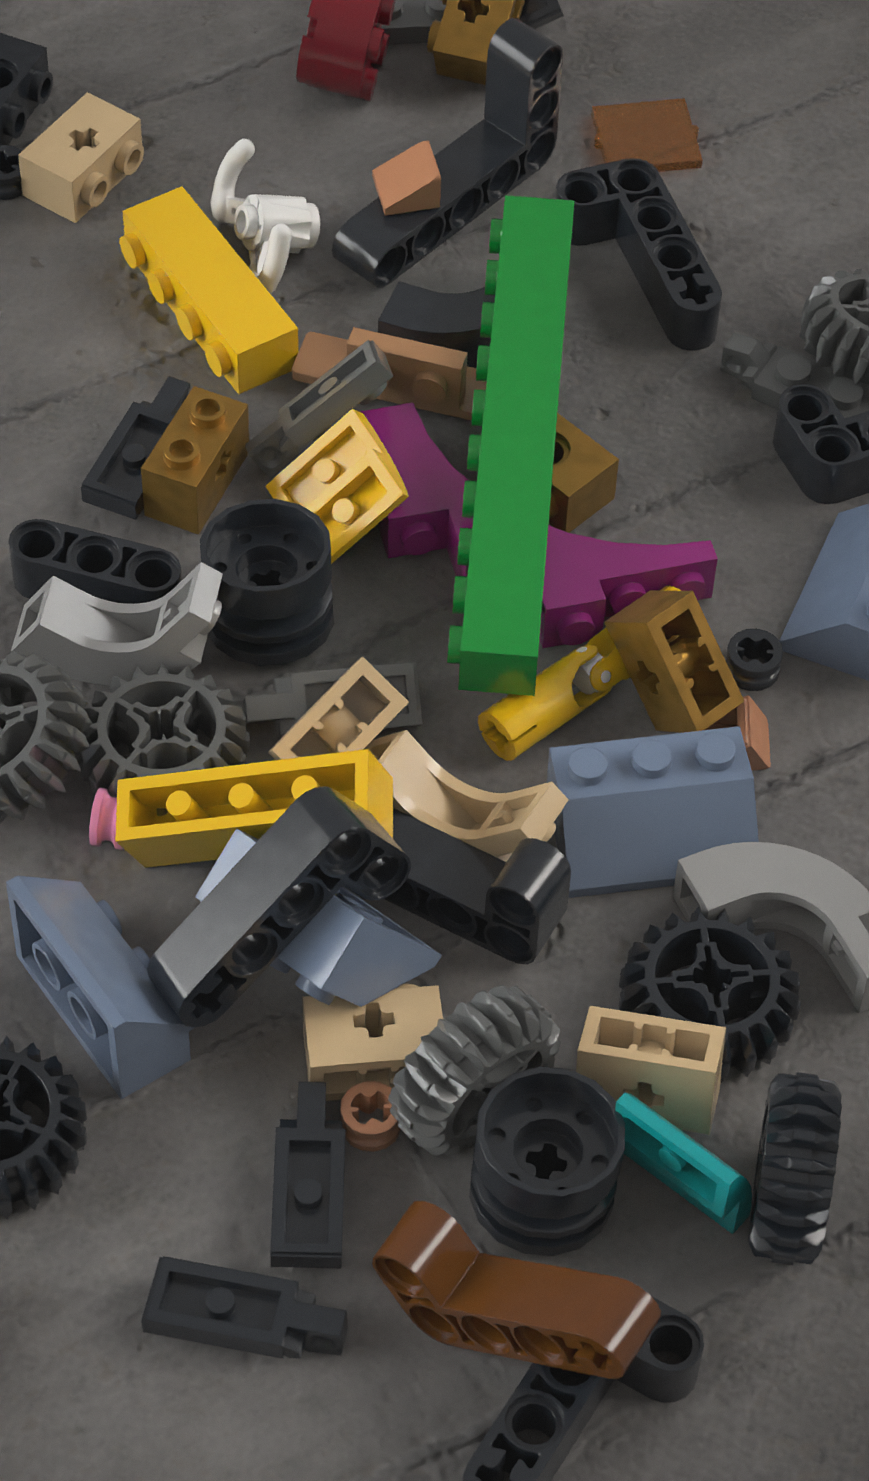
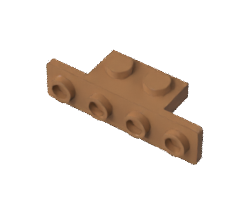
M353 327L348 340L316 332H308L292 367V378L295 381L312 384L364 342L373 340L386 355L393 375L387 381L384 391L376 399L397 404L413 402L415 408L472 420L474 389L486 390L487 382L476 381V368L467 367V352Z

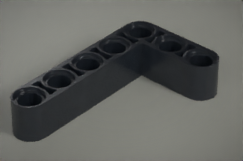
M517 18L505 21L493 35L488 47L484 119L434 156L441 176L440 207L384 215L378 197L342 225L333 241V257L377 288L385 287L542 168L551 157L557 141L563 65L562 47Z

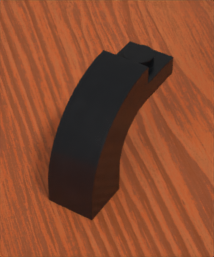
M399 281L378 319V333L467 352V367L477 369L479 345L490 346L491 338L480 337L483 302L495 303V296L485 295V287L465 293H441Z

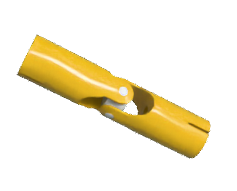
M665 586V587L662 588L660 591H681V590L678 589V588H676V587H674V586H673V587H671V586ZM607 627L591 638L586 645L578 647L536 675L535 696L508 694L478 716L479 730L483 731L481 734L485 742L497 756L505 761L514 760L605 696L621 680L630 678ZM572 683L580 690L575 695H573Z

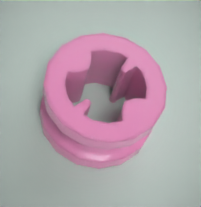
M99 788L93 801L89 825V842L91 846L99 847L103 841H111L115 849L124 850L115 841L117 797H112L106 788Z

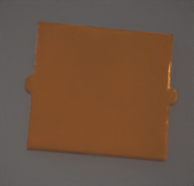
M685 98L592 106L591 116L596 131L594 147L601 149L604 163L637 158L653 164L658 172L702 168L703 159L697 142L699 127L692 125Z

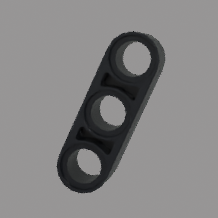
M44 519L24 521L17 525L9 536L8 543L15 589L22 596L29 599L52 576L97 598L124 604H139L157 600L168 594L182 581L179 559L173 553L162 548Z

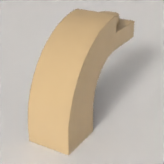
M407 730L374 739L364 748L369 749L393 777L394 809L505 862L510 858L520 841L526 838H536L547 842L556 830L554 821L569 801L553 782L509 793H493L470 786L443 769Z

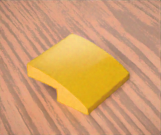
M353 408L265 486L273 499L300 504L320 517L330 533L331 564L409 497L404 482L377 433L365 415Z

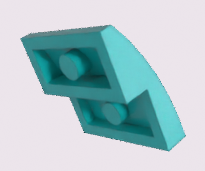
M625 1092L616 1101L615 1110L622 1115L625 1122L624 1154L731 1234H734L750 1216L752 1190L749 1180L635 1096Z

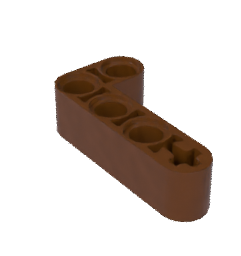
M414 1201L372 1258V1265L376 1273L411 1321L434 1340L449 1346L609 1379H619L622 1377L661 1316V1310L650 1294L629 1280L616 1276L480 1253L463 1228L451 1215L438 1206L425 1201Z

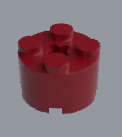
M312 0L307 15L310 18L307 34L302 36L296 81L305 83L310 87L371 102L378 76V70L371 67L372 64L383 66L390 34L385 33V29H381L382 25H390L396 0Z

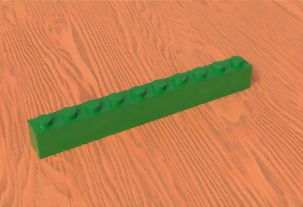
M505 195L503 219H491L489 253L499 254V260H487L485 295L495 296V303L483 302L480 337L491 338L490 346L479 345L476 381L487 382L486 390L474 389L471 422L473 426H482V435L470 434L467 471H476L478 475L477 481L465 480L462 517L473 518L472 528L460 527L457 565L469 566L468 577L455 576L452 614H464L463 626L450 625L447 663L460 664L458 690L535 696L574 213L573 200Z

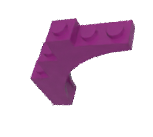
M413 402L359 411L365 415L388 451L409 495L406 500L377 524L387 557L394 558L410 554L421 555L429 551L447 548L455 576L468 577L469 566L457 565L460 527L472 528L473 518L462 517L465 480L468 479L451 465L429 437ZM548 525L539 637L542 648L559 645H579L590 640L603 630L604 617L614 616L650 590L660 591L665 586H674L681 591H693L697 601L712 598L718 558L711 540L668 545L617 543L568 533Z

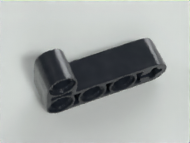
M637 158L622 159L573 170L560 177L556 185L555 199L574 201L571 245L583 246L616 239L669 341L676 347L688 351H697L709 347L715 341L722 299L721 287L662 177L653 164Z
M808 384L793 385L785 389L779 400L773 446L801 491L809 499L828 505L869 493V411L844 418L830 396L823 389Z
M327 786L315 787L303 793L292 803L156 950L148 964V977L186 1026L194 1028L206 1026L216 1021L235 1003L343 886L367 900L384 899L392 895L404 884L411 870V861L370 812L333 788Z
M393 808V840L409 857L411 870L404 884L392 895L384 898V900L517 964H530L534 962L568 907L571 868L566 857L557 848L545 841L536 838H526L520 841L510 858L505 862Z
M652 1297L661 1310L660 1319L625 1374L616 1380L652 1400L661 1403L676 1402L686 1398L695 1387L704 1350L703 1333L698 1324L687 1315ZM669 1350L677 1353L684 1361L679 1364H666L655 1358L653 1353ZM532 1363L469 1460L463 1474V1481H503L504 1471L510 1474L509 1481H552L615 1379ZM560 1372H573L579 1374L586 1382L578 1386H567L559 1383L553 1376ZM524 1429H537L544 1432L550 1439L542 1444L531 1445L520 1440L516 1434Z

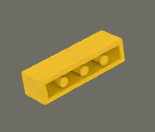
M183 186L123 210L124 236L120 237V248L126 262L133 269L138 267L145 275L155 299L160 304L167 303L175 313L182 333L188 340L195 339L205 351L207 362L216 376H224L239 395L292 371L293 364L298 355V327Z
M369 749L119 779L117 784L115 841L145 868L217 860L236 828L260 839L303 793L315 787L323 786L335 789L370 812L393 838V777ZM157 808H166L167 814L157 816Z

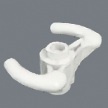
M241 139L227 152L220 164L211 196V210L213 217L220 223L234 224L236 236L242 239L243 245L249 250L250 270L268 292L272 294L283 276L289 253L299 254L302 248H312L316 244L320 232V216L316 205L306 203V199L300 196L253 194L249 195L247 199L235 198V184L239 173L245 163L255 153L253 142L248 139Z

